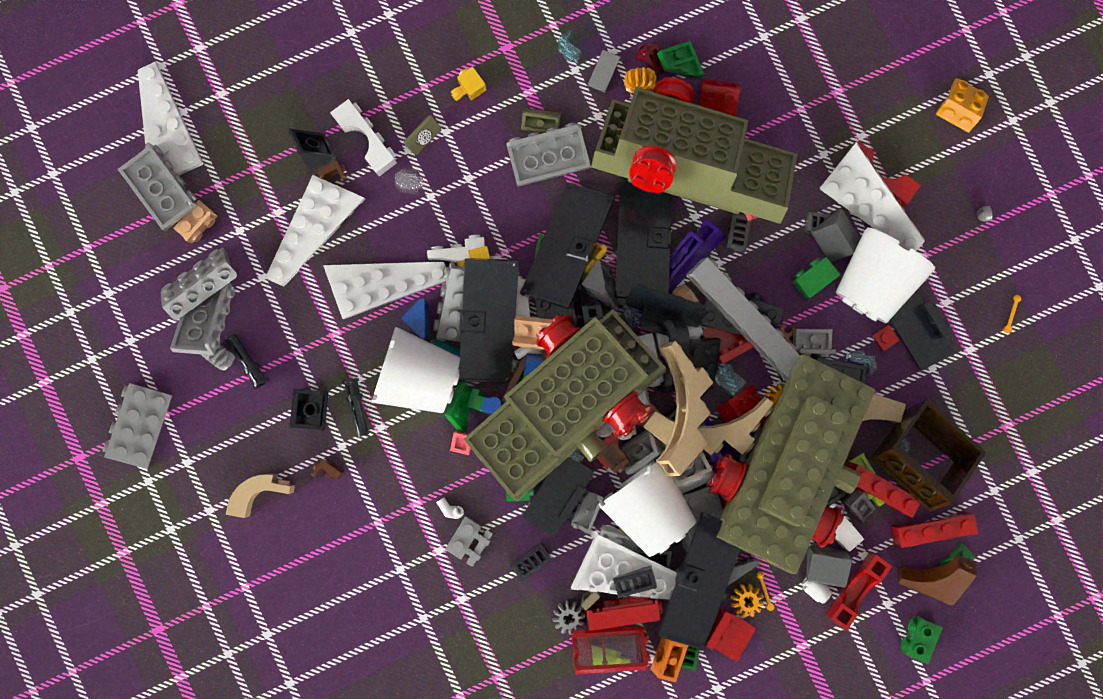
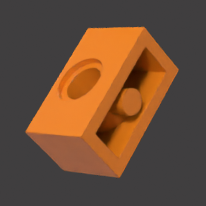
M661 637L651 666L652 672L660 679L676 682L688 645Z

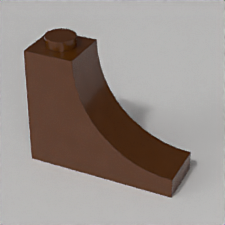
M956 555L948 563L935 568L915 569L901 565L898 569L899 584L952 606L977 577L976 562L960 555Z

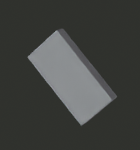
M603 50L588 82V86L605 93L620 57Z

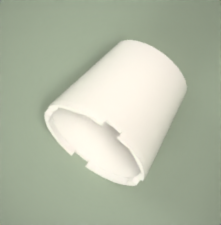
M867 227L836 290V294L843 298L842 301L851 307L854 306L852 309L862 315L866 313V316L875 322L879 320L887 323L933 273L935 266L912 248L907 251L898 245L900 241Z
M395 327L372 402L443 413L447 403H451L454 393L453 385H457L460 369L458 367L460 357Z
M657 460L656 462H651L619 486L621 489L615 494L613 492L609 493L598 503L599 507L649 557L658 552L660 554L670 547V544L682 540L689 529L697 522L673 476H667L657 463Z

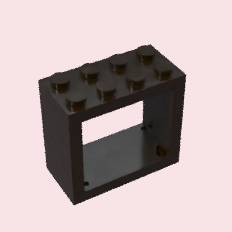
M926 399L905 410L901 423L895 424L871 459L926 509L933 511L953 504L986 452L978 443L966 435L962 429L956 426L948 416L936 408L935 404ZM912 426L917 428L953 461L941 482H938L899 446Z

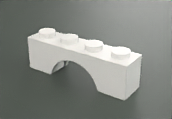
M348 99L330 113L344 132L358 131L368 137L369 149L365 159L377 175L381 176L397 164L394 159L396 154L390 147L386 149L383 145L385 140L380 133L377 132L375 134L371 129L373 124L367 117L363 119L360 115L362 112L356 102L352 104Z

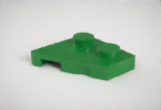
M691 41L660 50L657 53L664 71L697 78L704 75Z
M465 382L458 383L451 403L448 404L444 413L454 428L462 433L467 431L470 408L467 407L472 392Z

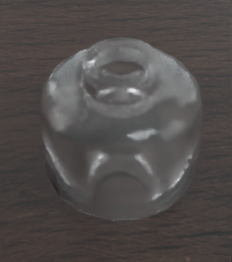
M402 168L399 172H396L395 187L398 188L400 193L416 194L418 189H422L423 177H420L419 171Z

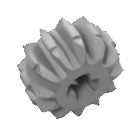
M221 344L216 348L214 355L201 354L202 357L220 370H226L235 359L234 355Z
M566 600V607L559 603L558 607L560 610L554 609L553 611L557 616H554L552 621L558 622L555 625L556 629L562 627V634L565 633L566 629H569V635H572L573 628L580 630L578 625L584 626V621L580 620L585 618V614L580 613L583 608L579 606L575 609L577 604L575 601L572 603V606H569V601ZM569 613L572 614V618L574 619H569V621H566V617L564 616H568Z

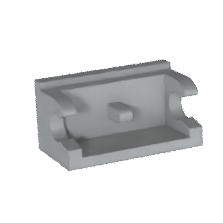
M585 489L586 497L578 505L571 525L573 528L580 529L589 534L600 508L598 503L603 499V496Z

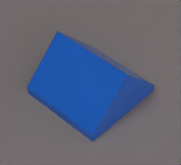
M420 299L401 319L422 339L429 340V302L425 299Z

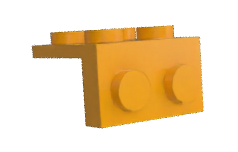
M956 78L948 97L938 108L936 115L969 133L982 118L989 96L983 90L977 89L969 85L968 82Z

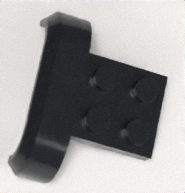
M666 318L662 322V327L668 333L669 342L676 341L682 347V351L693 363L695 369L703 367L709 376H716L721 339L713 337L690 340L688 327L681 318ZM666 361L664 381L661 386L658 385L654 388L660 393L676 392L673 376Z

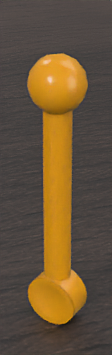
M1020 295L1013 297L1014 304L1007 326L1003 328L1005 333L1012 332L1011 324L1018 302L1021 301Z
M758 572L756 577L760 580L767 601L766 608L772 611L774 610V605L770 601L763 580L764 574L763 572Z

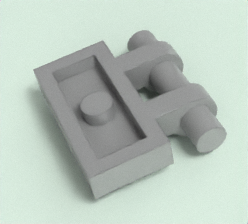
M465 516L445 550L459 559H462L466 553L470 556L466 563L473 567L475 562L480 560V554L485 546L489 545V539L493 533L486 529L485 533L481 535L478 532L482 526ZM475 538L479 541V543L477 544L476 548L472 550L471 548H469V546Z

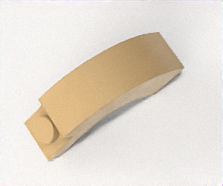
M263 474L249 478L241 483L232 493L227 505L226 515L242 518L249 517L253 501L260 492L268 490L291 494L294 493L295 485L289 484L290 481L278 479V482H276L278 474Z

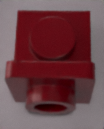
M644 43L638 48V53L634 56L636 60L642 59L647 67L655 71V73H658L662 68L657 55L661 49L656 43Z

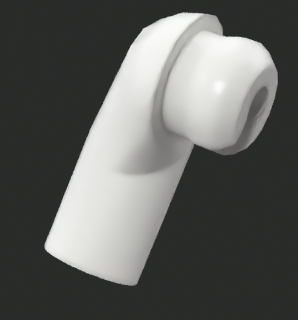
M520 347L514 353L519 360L527 353L543 355V350Z
M445 497L436 502L445 517L458 519L464 514L462 507L450 506Z

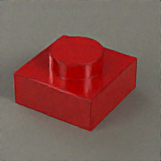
M889 325L871 335L881 351H885L900 341Z

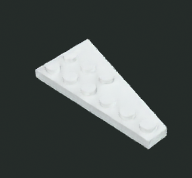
M153 62L138 69L145 144L148 142L152 145L156 144L162 150L163 154L161 156L173 165L174 169L172 171L176 176H180L203 165L204 163L158 64Z
M855 142L819 189L872 228L900 241L898 244L900 247L907 251L911 248L917 251L925 242V239L906 215L904 209L897 202L879 173L874 169L870 160L860 149L858 143Z
M312 175L265 278L285 286L307 260L309 261L317 249L321 248L337 231L345 219L351 216L359 204L365 201V198Z
M444 262L323 265L342 319L355 316L446 282V279H444L446 268Z
M596 534L572 583L571 589L617 594L613 578L652 565L657 588L629 596L670 600L676 584L675 577L677 572ZM648 574L644 575L646 583L650 582ZM636 577L638 586L642 585L640 577ZM628 579L630 587L633 588L634 584L632 579ZM621 581L623 591L627 590L625 582Z

